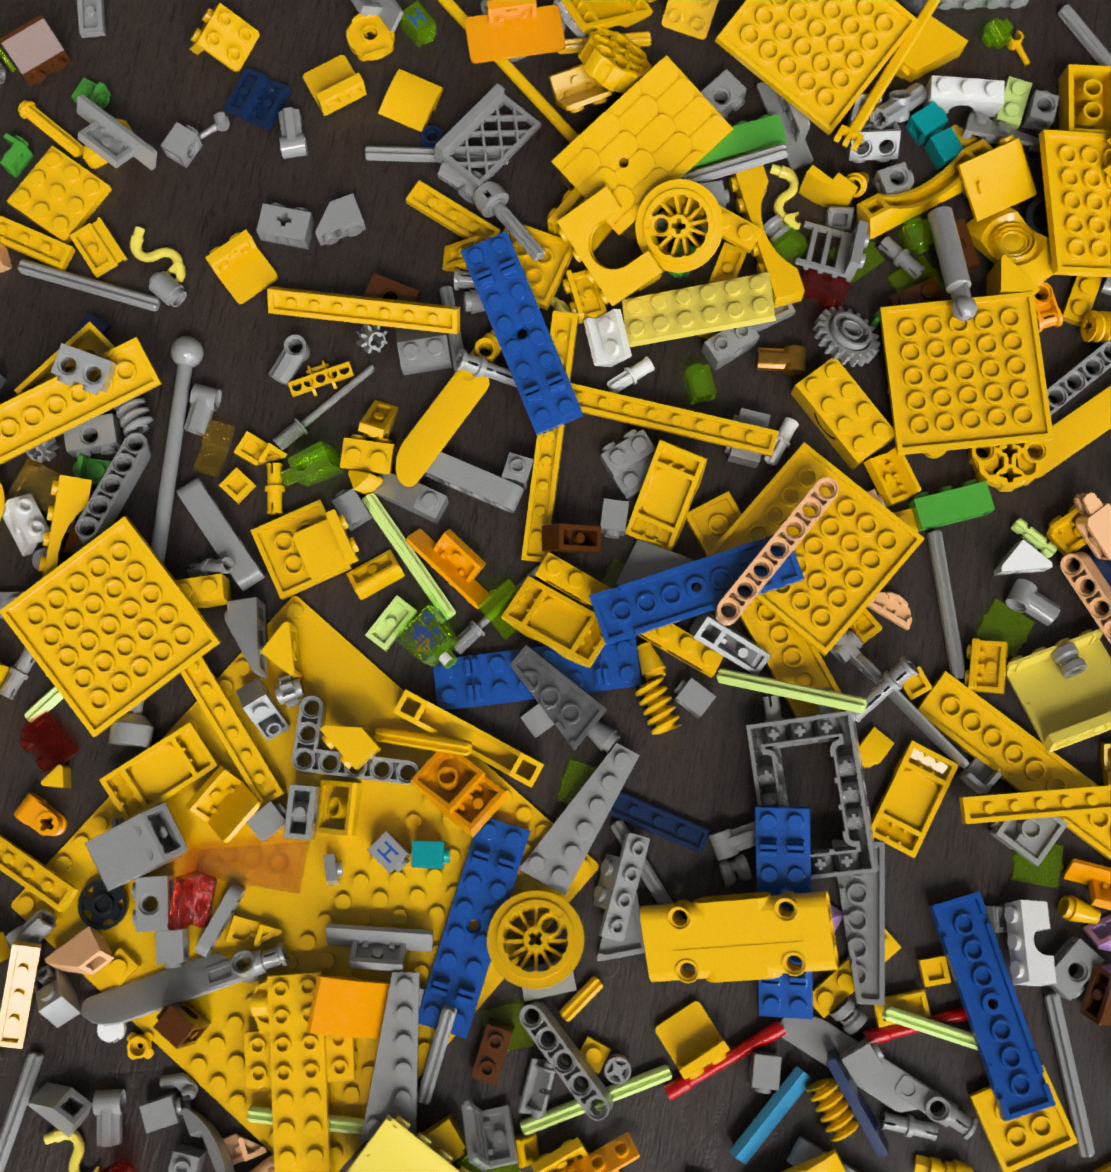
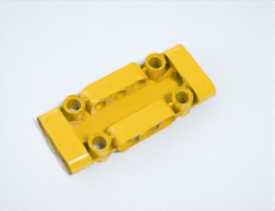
M785 891L780 895L772 896L769 892L701 897L695 899L694 902L682 899L675 904L647 905L640 908V922L651 982L680 980L684 983H692L697 979H706L707 982L761 980L782 976L783 973L799 976L804 972L839 969L828 891L797 894L793 891ZM785 901L790 902L794 906V910H784L781 903ZM676 910L684 911L687 919H680L676 914ZM796 955L801 958L803 963L794 964L790 961L789 957ZM684 963L692 964L696 971H688Z

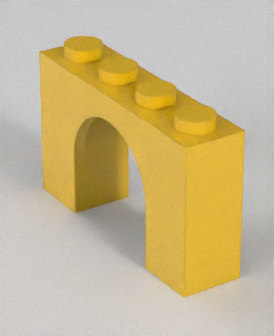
M606 186L559 219L557 223L560 227L557 230L565 242L569 240L574 247L571 252L579 263L583 261L587 267L585 273L592 283L596 282L600 287L599 295L605 304L610 303L612 306H615L662 274L664 270L651 251L645 252L620 269L607 268L596 259L592 250V239L596 229L623 209L610 187Z

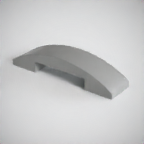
M182 1109L181 1112L190 1136L203 1137L215 1171L235 1172L228 1148L214 1125L196 1110Z

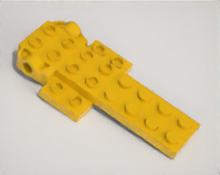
M324 970L271 974L267 976L266 982L255 987L251 996V1012L259 1030L246 1031L244 1033L246 1089L271 1087L275 1172H331L327 1082L353 1081L356 1079L353 1037L306 1032L317 976H324Z

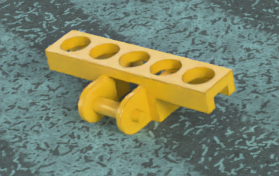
M322 360V364L313 368L309 365L307 366L308 370L306 373L310 375L288 382V386L293 397L310 391L313 392L314 396H318L315 388L332 383L334 390L338 389L335 382L352 377L354 374L349 361L327 369L329 364H325L324 360ZM349 368L347 374L343 375L340 373V370ZM337 372L336 378L333 377L332 373ZM321 374L324 375L325 381L318 383L316 377ZM309 381L310 387H306L304 383ZM299 384L302 385L299 391H294L292 388Z

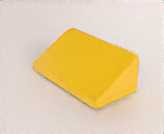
M390 549L346 573L361 600L405 576Z

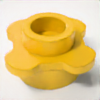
M145 1032L144 1034L130 1033L127 1037L128 1057L132 1060L142 1057L150 1059L154 1055V1050L152 1049L154 1035L151 1032ZM139 1043H142V1044H143V1047H142V1048H140V1047L138 1046Z

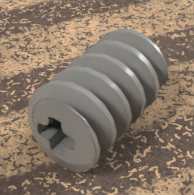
M137 396L114 408L117 410L116 416L120 419V426L124 428L123 433L125 436L131 433L143 434L149 429L148 424L153 421V418L151 416L144 417V415L149 413V408H140L146 403L144 398L137 399L139 397Z

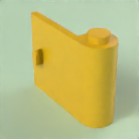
M1013 134L999 139L1000 144L996 145L994 149L957 165L975 222L1037 194L1020 137L1014 138Z

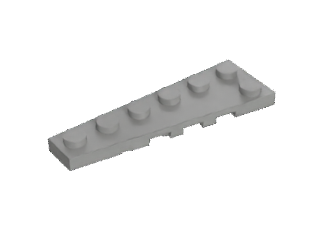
M616 743L519 870L565 895L640 755Z
M832 840V848L848 846L845 840ZM875 842L879 867L877 872L836 877L856 1004L885 1006V842Z
M420 971L392 972L363 1126L362 1141H369L388 1114L394 1119L398 1115L411 1125L408 1130L415 1136L417 1134Z

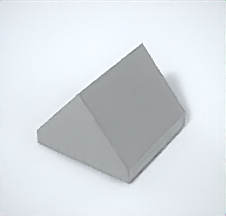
M829 206L826 210L825 226L840 231H850L854 207Z

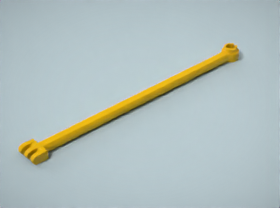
M437 0L466 31L465 19L469 16L454 0ZM509 59L494 61L569 143L579 136Z
M927 0L916 17L919 21L896 49L850 126L847 127L842 124L833 141L838 143L842 136L846 138L842 145L848 147L852 140L854 143L851 150L857 151L864 138L860 131L941 0Z

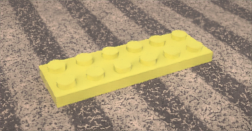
M769 272L622 300L624 325L630 347L776 321Z

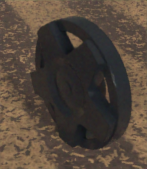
M102 879L87 885L78 899L80 918L87 926L97 930H106L117 926L125 918L129 908V899L124 887L119 886L108 892ZM93 888V896L85 898L88 891ZM122 899H123V909H121V907L119 906V902H120ZM85 911L92 913L91 921L86 916ZM107 918L114 920L111 924L103 925Z

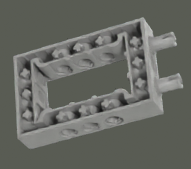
M823 688L824 690L831 691V688ZM779 696L762 697L766 720L764 723L746 725L757 804L789 806L780 748L832 741L830 754L835 762L836 778L834 780L838 784L841 801L838 806L839 810H842L845 827L843 837L848 846L811 850V879L877 872L879 867L854 712H836L833 710V707L817 704L818 713H816V716L784 720L781 717Z

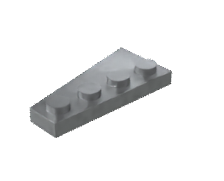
M525 645L510 666L575 751L607 709Z

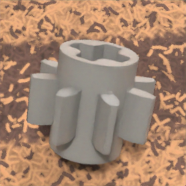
M363 324V327L356 331L359 336V340L356 343L364 347V351L369 354L372 352V349L381 352V348L388 343L384 336L388 332L378 325Z
M53 438L26 453L32 460L42 463L45 460H52L56 456L54 451L59 447L56 439Z
M291 675L278 678L280 684L274 686V691L279 704L286 703L289 708L299 705L301 703L299 698L305 696L300 678L293 680Z

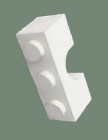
M932 75L925 88L928 96L927 100L924 101V107L935 101L938 107H941L947 114L955 106L966 105L972 107V113L976 114L979 112L988 117H996L1004 104L1005 81Z
M1017 900L1004 904V916L1008 934L1007 944L1011 962L1010 972L1013 985L1045 986L1056 984L1054 956L1043 955L1034 944L1035 932L1050 929L1047 902Z

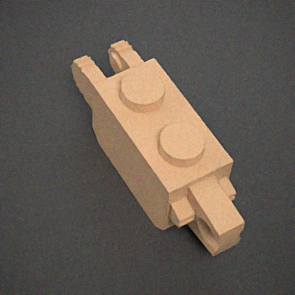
M1093 492L1076 494L1073 503H1075L1077 510L1081 514L1076 518V528L1097 559L1111 560V505L1109 503H1102Z

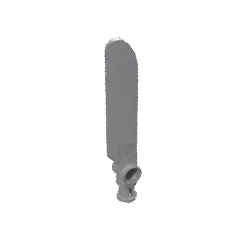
M847 630L830 652L843 664L850 660L868 679L877 685L883 679V674L861 653L860 649L863 647L861 640L853 632ZM893 691L888 695L897 707L948 758L959 764L962 768H966L970 764L900 691Z
M279 942L276 947L264 951L261 949L252 952L241 950L232 959L218 953L210 954L207 958L202 957L184 963L182 967L170 968L90 996L83 1002L81 1014L91 1023L102 1026L123 1024L160 1011L167 1005L180 1004L242 981L253 983L262 974L267 973L268 969L279 965H289L288 952L284 943ZM251 963L248 969L243 970L247 964Z
M813 1016V1020L782 1018L780 1020L787 1033L782 1038L827 1066L828 1051L836 1048L840 1054L859 1042L820 1017ZM884 1057L880 1059L884 1068L856 1084L859 1088L895 1111L906 1112L919 1109L932 1121L938 1122L945 1127L950 1126L961 1133L962 1138L968 1140L976 1130L978 1118L966 1115L958 1109L957 1104ZM941 1101L942 1108L939 1111H930L932 1102Z

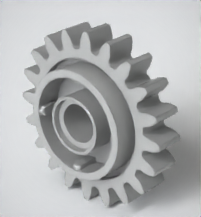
M841 306L838 310L831 307L829 311L825 309L815 321L816 325L813 330L817 333L814 338L821 340L818 346L825 347L824 353L833 355L834 361L837 358L840 359L842 365H845L847 361H849L852 367L856 364L860 367L865 363L869 364L879 350L877 348L880 346V343L876 341L879 335L872 333L875 327L869 326L867 324L868 319L863 320L860 313L853 314L851 309L845 312Z

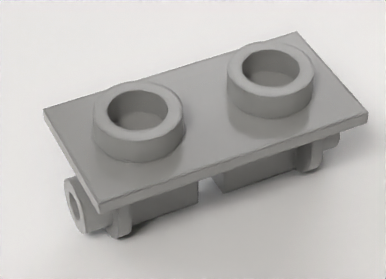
M531 1058L518 1113L532 1114L531 1116L537 1119H542V1115L546 1114L549 1095L544 1093V1090H551L554 1074L556 1073L548 1060Z

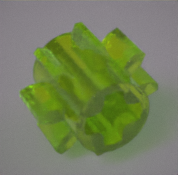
M995 18L984 27L985 33L982 40L988 48L993 45L996 49H1000L1011 41L1012 36L1010 34L1013 32L1012 29L1014 27L1008 19L1002 21L1000 18Z

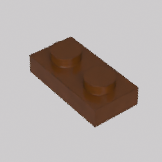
M933 277L890 296L888 302L890 306L943 301L945 298Z

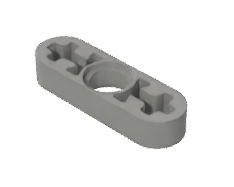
M236 883L231 885L194 950L196 953L207 958L212 952L246 892L245 888Z

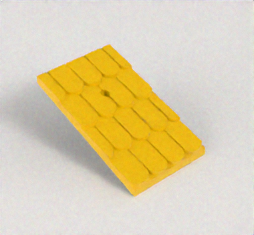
M666 55L551 162L586 200L604 187H610L623 209L606 220V222L618 235H621L636 221L639 206L653 188L669 180L681 179L734 129ZM624 158L628 159L629 162L625 168L621 165Z

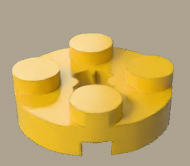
M358 14L352 19V24L349 26V29L347 28L346 37L349 48L357 55L359 60H378L393 51L395 33L394 31H389L380 16ZM368 32H372L373 35L377 34L373 40L366 39L365 36L368 37Z

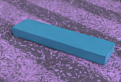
M796 1066L729 1152L736 1159L747 1164L813 1079Z

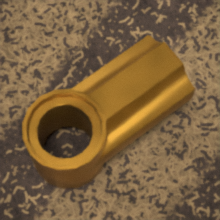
M799 345L786 346L784 349L758 347L756 370L782 371L783 374L789 376L805 374V347Z

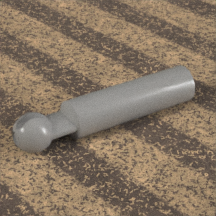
M942 206L933 209L928 214V221L947 293L951 294L953 302L951 312L954 318L959 321H968L977 313V304L971 297L969 290L972 283L953 210L948 206Z

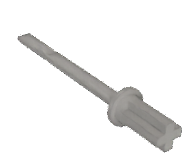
M370 365L351 380L349 384L341 388L301 422L296 418L293 419L294 423L275 437L273 442L283 451L303 434L307 435L308 432L305 428L350 392L352 388L371 375L375 370L374 366Z
M541 563L477 624L472 620L469 622L470 625L450 644L457 653L461 655L480 636L485 635L482 629L512 601L528 576L533 579L536 578L535 574Z

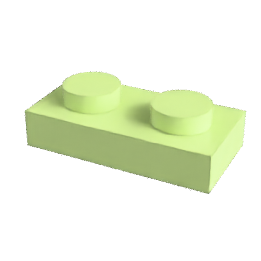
M1009 76L1004 87V104L997 113L995 122H1006L1015 130L1019 128L1032 83Z
M396 595L365 636L384 651H387L416 615L417 610Z

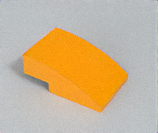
M436 751L410 780L434 806L472 838L507 800L506 792L488 779L483 770L463 755Z
M317 976L306 1032L340 1037L380 1038L390 982L379 979H360L352 976Z

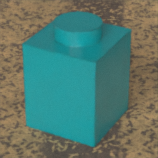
M933 101L913 114L905 128L918 146L929 140L928 137L938 129L943 130L948 122L945 111Z
M952 127L944 131L938 129L928 137L929 140L924 147L937 172L944 170L964 149Z
M412 841L411 868L444 869L445 863H450V847H446V841Z

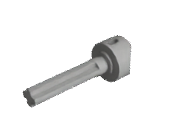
M491 181L480 185L474 192L475 205L478 211L485 218L496 216L534 262L538 259L541 260L546 252L506 206L509 200L508 193L502 186ZM487 191L491 194L489 198L484 195Z

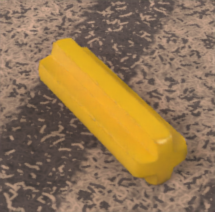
M592 976L560 1009L559 1014L562 1018L570 1022L603 988V983L596 976Z

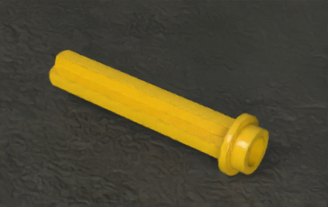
M24 100L20 103L18 112H20V116L23 119L30 120L72 156L77 158L83 154L84 146L37 109L33 101Z

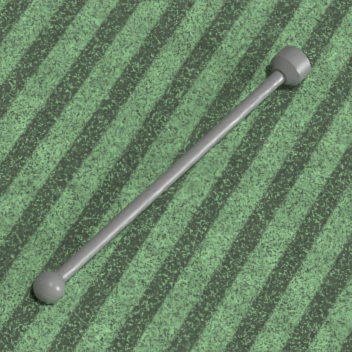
M182 336L176 339L171 346V357L177 364V372L151 541V549L163 564L165 562L192 370L200 364L204 356L202 344L191 336ZM144 701L110 726L109 744L141 748L151 747L154 727L146 716L142 715Z

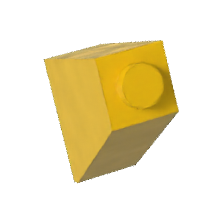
M931 16L896 75L901 79L912 82L959 57L968 40Z

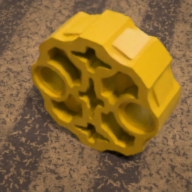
M597 27L594 32L591 31L578 53V58L582 61L583 68L588 75L595 78L603 87L612 92L616 91L625 94L652 69L651 64L646 58L647 55L640 47L632 43L625 35L608 30L605 27Z
M1044 441L1019 443L1017 445H999V447L969 448L968 463L972 465L975 471V478L979 482L987 481V485L996 488L999 492H1012L1016 488L1029 485L1040 474L1044 460L1048 457V445ZM976 449L985 450L987 458H980L976 454ZM1005 449L1007 450L1008 454H1012V456L1009 459L1007 457V453H1003ZM1028 449L1036 450L1039 458L1030 457ZM999 467V471L994 474L993 471ZM1005 474H1008V478H1013V479H1012L1011 482H1008V479H1007V478H1003V476H1004Z

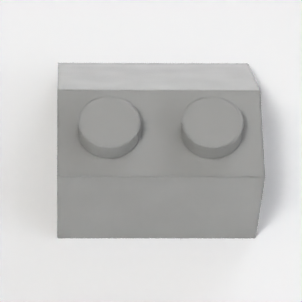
M396 328L398 353L403 375L452 368L447 333Z

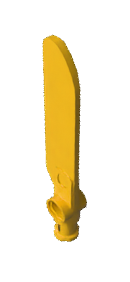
M492 329L490 333H486L483 338L476 342L475 348L470 354L478 357L481 355L479 353L481 350H488L491 352V355L485 357L488 362L494 364L496 357L501 352V348ZM464 370L456 371L400 446L396 457V476L400 484L406 487H413L419 482L488 390V377L476 378L470 372Z
M1111 386L1052 426L1054 438L1044 441L1048 445V457L1044 460L1041 472L1035 479L1042 477L1111 429ZM1028 449L1030 457L1039 458L1036 450Z

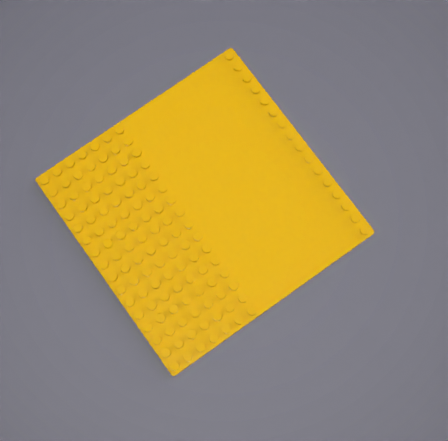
M293 596L271 619L266 628L267 642L283 622H290L297 628L303 678L300 680L305 691V696L299 698L300 701L307 696L321 698L327 706L325 726L364 727L373 740L381 747V750L374 756L411 761L418 764L421 769L436 751L378 742L374 739L375 729L379 727L434 735L393 713L404 690L298 596ZM241 652L217 678V681L285 792L284 795L274 801L277 804L279 802L283 803L287 808L290 784L320 787L321 780L361 783L356 836L315 832V840L283 838L285 828L283 827L268 841L261 842L249 825L245 823L238 834L228 843H225L219 838L208 822L186 807V804L218 767L165 800L164 802L188 850L182 857L140 877L174 875L175 928L189 927L190 960L182 962V964L203 957L194 951L225 894L231 885L236 883L245 888L246 892L234 914L282 929L281 934L263 942L256 948H248L226 942L225 939L232 920L231 917L210 954L218 953L232 959L241 950L252 952L261 949L264 951L276 947L279 942H283L288 952L289 965H279L270 968L267 973L262 974L253 983L242 981L185 1001L189 1002L212 1022L194 1045L176 1049L157 1032L153 1026L158 1021L156 1017L160 1011L131 1021L144 1033L151 1032L154 1035L153 1041L274 1154L273 1125L254 1123L247 1120L248 1110L251 1106L272 1108L271 1087L246 1089L244 1033L246 1031L259 1030L251 1012V996L255 987L266 982L267 976L271 974L323 970L324 976H352L360 979H379L391 982L393 971L349 968L351 947L327 944V924H345L433 931L432 952L406 950L403 971H420V987L425 988L426 991L473 838L444 815L413 784L406 785L297 770L292 764V753L300 704L291 708L287 707L286 703L280 705L274 691V686L280 684L278 678L289 674L267 658L268 678H261L252 671L244 654ZM258 677L272 695L290 726V729L270 741L265 739L244 711L236 693V690ZM196 701L162 739L191 722L218 765L228 769L247 785L199 703ZM313 701L308 705L307 711L310 715H314L319 711V703L317 701ZM313 727L305 729L303 733L305 740L311 741L315 737L316 732ZM322 740L321 750L339 752L336 747L330 749ZM308 752L303 753L300 757V764L303 767L310 765L312 761L311 755ZM471 754L464 756L483 770L488 779L506 792L507 800L493 814L491 819L530 831L520 869L553 826V823L486 763ZM330 756L326 759L325 766L328 770H333L337 767L338 761L335 756ZM382 762L377 766L376 771L380 777H385L389 773L390 768L386 762ZM364 765L359 770L351 767V770L358 774L363 770ZM411 765L406 766L402 771V776L405 780H411L416 774L414 767ZM110 796L46 865L79 889L65 912H58L26 888L11 904L12 908L26 922L38 910L44 908L47 911H52L57 918V926L44 939L55 949L63 946L75 937L79 931L88 927L78 913V899L87 885L102 878L85 843L112 829L111 819L123 818ZM386 831H390L410 852L406 857L409 860L408 864L399 872L394 870L389 873L367 851ZM412 841H446V847H450V863H445L444 869L411 868ZM334 854L337 861H342L344 875L339 877L340 884L329 886L327 883L323 855ZM587 854L565 895L518 870L510 898L522 892L537 890L556 894L569 903L598 870L599 865ZM136 879L121 885L126 890L129 899V908L125 918L113 928L97 930L104 935L112 954L120 947H123L141 964L123 985L167 970L165 964H156V931L136 932V926H133L132 913L133 910H136V899L132 897V885L136 883ZM93 888L88 891L85 898L93 896ZM151 896L148 899V907L151 910H156L158 901L155 897ZM123 899L119 902L121 909H123ZM85 911L86 916L91 921L92 913ZM534 911L525 913L524 917L530 928L534 927ZM540 911V912H539V919H540V917H541L542 915H544V914L547 913V912H542V911ZM520 917L511 924L523 932L527 930ZM107 918L103 925L111 924L114 920ZM554 920L545 922L543 930L545 931ZM470 921L469 928L477 930L479 928L478 921ZM508 930L505 939H523V937ZM534 936L531 937V946L538 940V938H535ZM506 945V953L510 955L524 945ZM526 952L511 960V962L516 965ZM490 961L475 1012L504 979L496 970L492 961ZM251 963L247 964L243 970L248 969ZM102 969L93 975L83 974L101 992L119 987ZM419 1024L418 1078L424 1073L436 1032L435 1028ZM450 1034L448 1043L454 1038L455 1035ZM354 1038L356 1079L353 1081L327 1082L329 1114L365 1118L380 1038ZM330 1131L331 1172H339L364 1143L362 1135Z

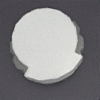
M128 1022L111 1026L97 1025L98 1036L102 1041H106V1043L118 1042L125 1037L128 1031Z

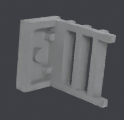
M859 220L853 234L805 221L803 228L812 230L806 258L801 259L797 257L795 264L804 266L803 269L807 271L811 268L818 270V274L826 272L832 274L833 278L840 276L846 278L847 282H851L857 269H862L866 259L863 249L867 248L871 234L867 233L869 222ZM818 232L826 234L820 263L811 261ZM832 236L840 238L834 267L826 265Z
M464 1102V1105H461L469 1163H473V1166H477L481 1171L518 1163L510 1107L506 1105L482 1111L472 1102Z

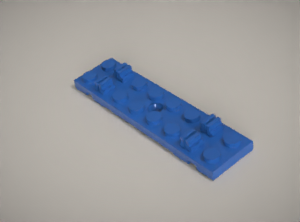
M507 231L461 250L536 435H541L583 417L584 415ZM521 329L527 331V335L524 338L518 337V331Z
M773 535L619 585V587L610 590L607 589L589 595L605 645L607 646L716 610L722 598ZM773 546L770 548L772 555L776 557L783 556V550L780 547ZM794 550L758 595L804 580ZM757 566L754 568V573L757 576L765 577L767 575L764 567ZM699 583L701 590L694 592L691 588L692 584ZM740 586L737 588L740 596L749 597L751 595L748 587Z
M635 636L607 646L604 645L590 668L563 658L549 646L531 648L586 693L639 687L642 685ZM522 649L455 657L449 660L445 666L440 660H432L437 706L445 711L536 700L510 666Z
M756 805L757 892H769L771 896L780 895L785 891H793L796 894L812 892L810 806ZM785 901L781 903L782 907H787L790 911L794 910V906L790 902ZM796 955L789 957L790 961L794 964L803 963L801 958ZM813 971L804 972L799 976L783 973L782 976L777 978L758 980L759 1016L813 1020Z
M490 818L473 837L421 1003L419 1024L437 1029L443 1006L446 1004L455 1006L457 1012L450 1034L467 1039L491 961L487 948L488 928L498 908L510 899L529 838V830ZM470 921H478L479 928L471 930L469 928Z
M980 891L928 906L1002 1121H1010L1055 1106L1049 1084L1045 1082L1044 1070L1006 968L991 922H988L985 913L987 910ZM991 998L996 1002L994 1009L988 1006V1001Z

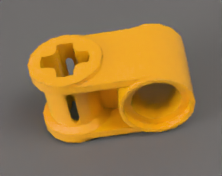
M1046 282L1038 286L1040 289L1038 294H1040L1042 300H1038L1034 296L1039 333L1051 326L1060 327L1063 323V316L1057 305L1053 289Z
M29 792L13 813L18 820L44 836L62 835L67 828L68 822L66 817L33 792Z

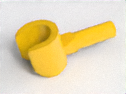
M1018 30L1015 34V40L1009 35L1007 48L1016 50L1024 65L1027 66L1030 64V61L1021 45L1024 35Z

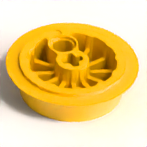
M674 179L659 184L646 195L639 206L635 222L637 242L642 253L651 251L665 271L682 273L697 269L714 255L721 242L723 215L719 203L707 188L691 180ZM680 196L688 197L684 213ZM672 198L675 200L677 214L667 204V201ZM695 199L699 202L700 206L689 216ZM663 207L668 214L658 215V212ZM705 210L707 218L694 221V218ZM663 218L668 222V228L665 232H661L657 226L659 220ZM677 223L685 224V229H677ZM708 223V232L696 229L695 226ZM693 232L705 236V241L702 245L695 238ZM656 236L667 238L660 244ZM675 237L672 251L669 253L664 247ZM688 238L697 247L693 254L690 253ZM682 239L685 255L679 257L677 256V251Z
M537 890L522 892L505 901L492 917L487 932L488 953L496 970L510 983L527 989L547 988L564 980L577 966L584 948L583 926L574 908L560 896ZM534 911V927L530 928L524 914ZM540 911H542V912H547V913H545L544 915H542V916L540 917V919H539V912H540ZM520 917L527 930L523 932L511 924ZM552 920L557 922L558 927L554 932L548 933L543 930L545 922ZM566 929L567 938L556 939L560 936L562 930ZM508 930L523 937V939L505 938ZM541 936L542 944L539 946L533 944L531 946V937L539 938ZM506 945H524L510 955L505 950ZM549 945H567V949L562 954L549 947ZM548 951L561 960L553 966L545 952ZM527 952L520 966H515L511 962V960ZM534 955V971H525L524 968L531 956ZM539 955H542L549 967L548 970L539 972Z

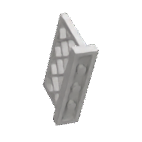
M498 83L435 145L434 159L440 164L443 162L447 163L477 188L489 181L541 127V123L504 94L505 88ZM505 104L512 110V115H499V109ZM517 121H526L532 127L529 130H518ZM486 122H496L497 131H484V124ZM500 122H513L514 130H501ZM471 137H481L482 146H469L468 140ZM485 137H498L499 146H486ZM502 137H515L516 143L510 146H503ZM483 152L484 161L470 162L469 153ZM486 152H500V159L498 161H487ZM455 153H466L467 162H457L452 156ZM471 168H485V175L479 180L471 173Z

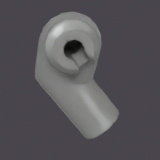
M186 1073L162 1075L160 1077L161 1089L177 1088L181 1092L182 1099L185 1101L193 1100L198 1093L197 1084Z

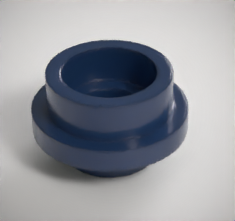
M435 125L427 126L420 135L421 143L424 147H435L444 137L443 131ZM432 136L437 138L435 141H429V138Z

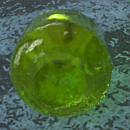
M919 216L902 223L903 227L899 230V236L904 249L907 248L910 252L914 251L915 255L930 250L928 245L934 241L928 219H922Z

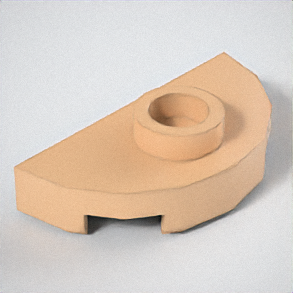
M879 592L867 607L901 628L909 630L912 617L907 601L893 592Z

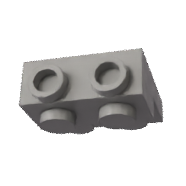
M636 429L631 430L623 436L624 441L617 445L615 442L609 443L602 449L604 453L600 455L602 464L626 501L640 493L656 451L644 429L639 432Z
M1060 817L990 822L992 830L989 834L1009 849L1015 850L1034 866H1039L1068 824Z

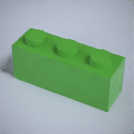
M977 479L964 482L962 487L953 489V486L940 488L938 493L929 495V492L919 493L908 504V508H912L919 532L985 516L995 510L987 481L978 483Z

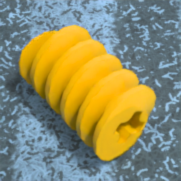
M1092 310L1088 312L1081 322V339L1085 342L1100 341L1106 343L1111 341V311Z
M663 677L641 685L640 689L635 692L636 696H644L639 705L648 706L643 715H652L647 721V725H656L651 731L652 735H659L683 725L674 724L680 716L670 714L676 707L675 705L666 704L672 699L671 696L662 695L668 689L667 686L658 685L664 680Z
M826 1078L810 1084L805 1090L807 1092L815 1091L810 1100L811 1102L820 1101L815 1111L825 1112L820 1121L830 1122L825 1131L834 1132L835 1134L829 1140L836 1142L851 1135L859 1127V1122L853 1118L854 1113L851 1108H848L849 1104L846 1098H842L844 1095L841 1089L837 1088L838 1084L835 1078Z

